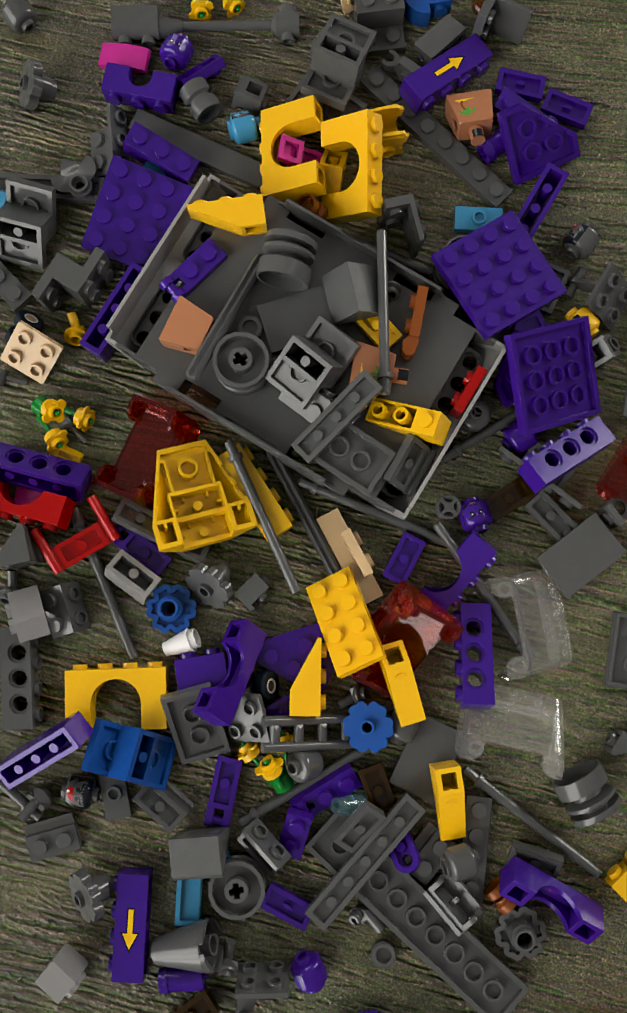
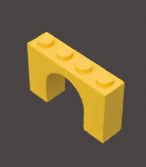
M314 95L261 110V122H259L261 143L259 144V149L262 155V164H260L262 185L260 192L264 200L267 199L268 195L282 202H286L287 198L296 202L303 194H311L314 197L326 195L325 171L317 160L284 167L281 166V161L277 159L282 134L296 139L300 136L321 131L323 109Z
M369 109L321 122V147L334 152L356 148L359 155V170L354 182L344 191L321 196V202L328 209L326 221L337 225L382 216L383 121L382 115Z
M163 661L147 662V666L139 667L138 662L122 663L123 667H113V663H99L98 668H88V664H74L73 669L65 671V719L79 711L93 729L96 720V699L99 690L109 680L120 679L133 685L140 696L141 729H167L169 725L160 698L161 695L170 693V665L163 666Z

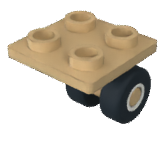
M19 310L13 319L15 327H10L5 335L7 345L0 359L40 384H44L64 347L41 333L44 328V322L37 314L28 310Z

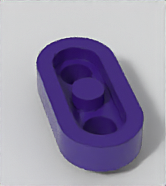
M409 831L390 853L396 869L407 874L416 872L421 864L419 851ZM408 855L412 857V862L409 865L405 862V858Z

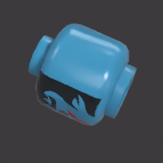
M250 109L231 113L230 120H227L230 139L235 140L238 145L257 141L258 132H260V117H255Z

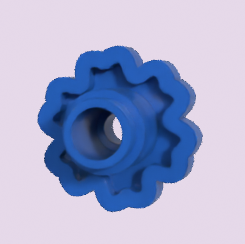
M164 584L160 588L153 591L154 598L147 601L146 611L148 617L154 618L152 626L159 629L162 633H167L171 630L174 633H180L184 629L189 628L191 625L190 619L197 616V602L190 599L191 591L180 584L175 585L173 588L169 584ZM171 604H174L176 607L175 613L169 611Z
M361 700L349 708L350 715L343 719V734L350 737V746L360 752H365L369 748L374 753L385 748L389 744L388 738L395 732V720L387 715L388 707L377 700L372 701L370 704L365 700ZM366 723H370L372 729H370Z

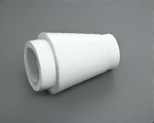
M187 628L162 643L163 651L167 657L196 652L197 648L201 647V639L195 628Z

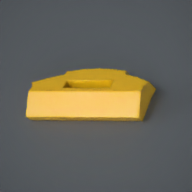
M66 445L60 450L49 452L51 456L81 463L84 457V453Z

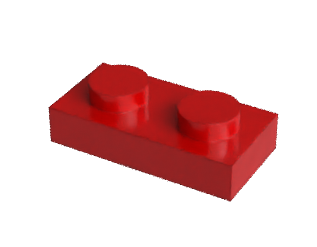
M479 365L474 372L468 371L462 381V384L465 385L461 393L456 391L449 403L453 406L449 412L450 415L458 418L463 413L488 370Z

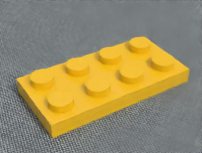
M350 566L306 587L337 677L343 679L387 657L353 569Z

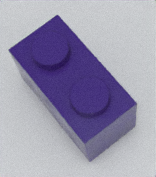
M219 647L206 649L205 655L195 656V652L180 654L181 659L174 660L178 690L206 682H211V685L220 684L228 670L227 652H220Z

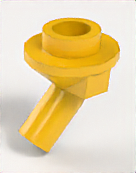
M76 311L67 313L66 315L71 327L65 330L64 339L68 344L81 346L79 342L87 329L84 325H80Z

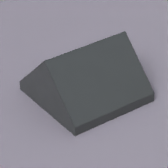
M347 261L322 276L331 320L334 325L378 316V290L371 265Z
M18 523L0 551V569L16 570L45 563L44 556L29 531L36 527Z
M230 828L180 830L168 840L172 879L189 880L224 877Z

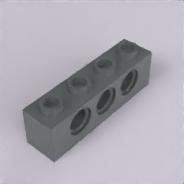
M0 628L2 731L33 729L40 726V722L43 720V708L40 706L39 700L43 687L42 682L39 681L38 672L42 667L41 657L38 656V646L40 645L41 637L20 643L17 633L12 635L10 628ZM19 646H23L26 650V655L23 659L17 653ZM20 671L25 672L27 676L24 684L18 679ZM21 696L27 699L28 705L26 709L22 708L19 704Z

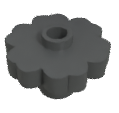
M27 58L24 62L23 72H21L19 81L20 106L33 111L38 106L39 100L53 101L57 94V82L52 80L51 77L43 75L44 69L41 61Z
M204 563L195 564L185 577L187 587L194 591V597L204 605L211 604L215 609L224 608L234 594L232 585L229 583L231 571L222 563H216L209 568Z
M83 868L69 875L68 885L72 891L71 897L76 909L81 912L83 919L90 924L104 916L102 902L107 900L110 894L114 892L110 877L107 874H98L91 878L89 872Z
M517 905L516 909L514 908L505 915L501 912L497 914L499 923L493 926L494 940L498 946L502 947L505 956L516 961H520L524 955L529 959H533L543 950L541 941L547 938L546 925L540 917H537L534 908L526 905L522 907Z

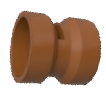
M303 194L296 201L298 205L326 220L328 209L311 194Z
M497 876L486 886L483 894L489 901H494L496 908L505 915L512 911L517 904L499 895L500 876Z

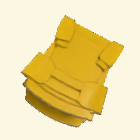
M392 104L369 109L382 115V158L403 154L402 146L407 141L409 132L406 133L405 130L398 131L396 120L402 115L404 107Z

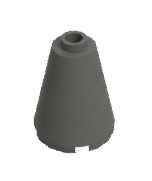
M205 917L155 937L149 946V957L157 966L205 974L219 971L224 954V945H219L218 936L223 935L220 924L215 917Z

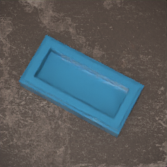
M203 879L177 880L174 926H185L201 919Z

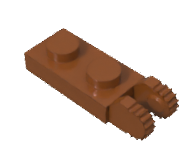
M419 285L416 294L411 293L409 308L413 309L412 318L407 317L404 333H408V337L403 339L400 349V355L403 360H412L417 351L429 287Z

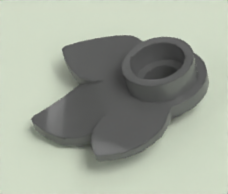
M87 156L79 165L63 158L60 167L61 175L51 179L53 187H56V190L61 193H71L75 198L81 199L89 196L93 190L92 180L97 174V168L93 159Z

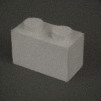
M123 549L106 566L104 572L106 578L142 605L145 604L161 582L159 576Z
M37 585L7 593L9 603L4 604L9 619V628L12 635L17 633L20 643L51 634Z
M66 942L48 963L35 983L59 1004L65 996L69 999L78 989L80 983L87 975L84 970L89 962Z

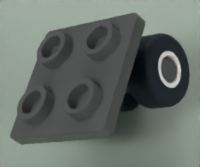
M260 671L255 678L254 672L250 675L245 693L237 707L235 718L230 726H226L231 741L269 742L270 727H262L261 718L262 716H267L263 701L274 700L279 691V680L273 671Z

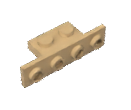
M336 508L317 518L316 521L341 568L344 569L350 566L353 569L365 603L368 604L383 596L384 594L372 574V567L375 566L369 553H363L360 548L363 542L358 532H352L348 528L339 509Z

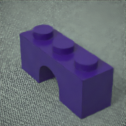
M107 62L101 86L106 101L113 105L124 104L130 105L135 109L139 108L142 110L146 108L161 114H174L180 90L177 75L153 71L152 78L147 85L136 86L134 85L135 78L130 66Z
M136 121L123 141L124 153L144 165L147 161L157 165L165 172L167 177L190 185L198 171L200 162L198 159Z

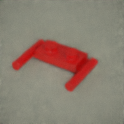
M96 494L87 498V501L99 521L56 546L50 548L38 527L29 531L55 575L121 537Z

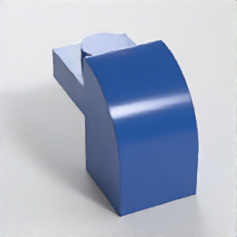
M404 0V17L415 26L428 27L431 17L441 18L450 13L452 0Z

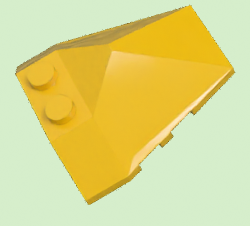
M206 439L157 450L152 529L159 552H185L231 540L258 526L250 500L247 496H244L236 485L235 479L228 474L223 467V463Z

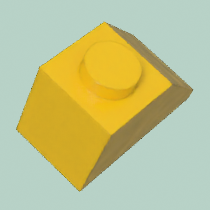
M325 148L319 165L325 171L326 195L341 191L348 152H334Z

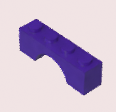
M474 530L457 547L456 553L461 562V572L458 578L452 584L442 588H432L424 585L408 604L407 609L429 628L434 623L439 625L445 619L447 608L450 605L455 607L464 596L462 591L467 586L472 588L480 579L478 573L484 567L489 569L497 559L494 556L497 553L496 548Z
M247 618L230 621L221 642L228 655L226 676L215 687L201 688L192 709L193 713L213 726L231 725L239 702L245 693L250 675L254 671L258 655L263 649V643L267 634Z
M516 856L501 869L499 895L520 907L524 906L531 899L544 902L560 917L566 933L588 945L604 933L603 905Z

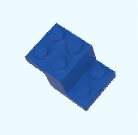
M96 718L93 727L94 732L91 734L81 770L165 791L176 752L174 739L141 728L124 726Z

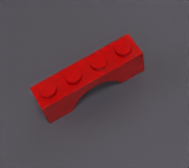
M0 480V518L12 521L13 517L20 519V523L34 527L35 523L42 524V528L48 531L57 532L58 529L67 531L76 502L66 496L43 491L33 502L17 505L11 497L10 486Z

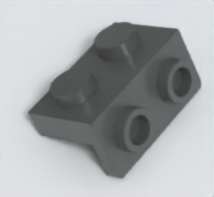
M77 581L59 584L40 592L53 639L91 627Z
M258 817L242 830V834L237 838L238 842L270 878L292 857Z

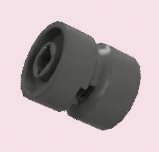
M195 77L189 80L180 90V98L185 106L190 109V113L197 124L207 125L221 114L223 106L217 96L212 93L209 84L203 77Z

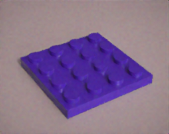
M113 155L81 248L93 252L95 247H98L105 251L110 260L128 267L131 262H134L143 268L194 187Z
M513 210L435 252L430 258L485 341L567 292Z
M581 316L504 335L519 436H528L601 413L588 316Z

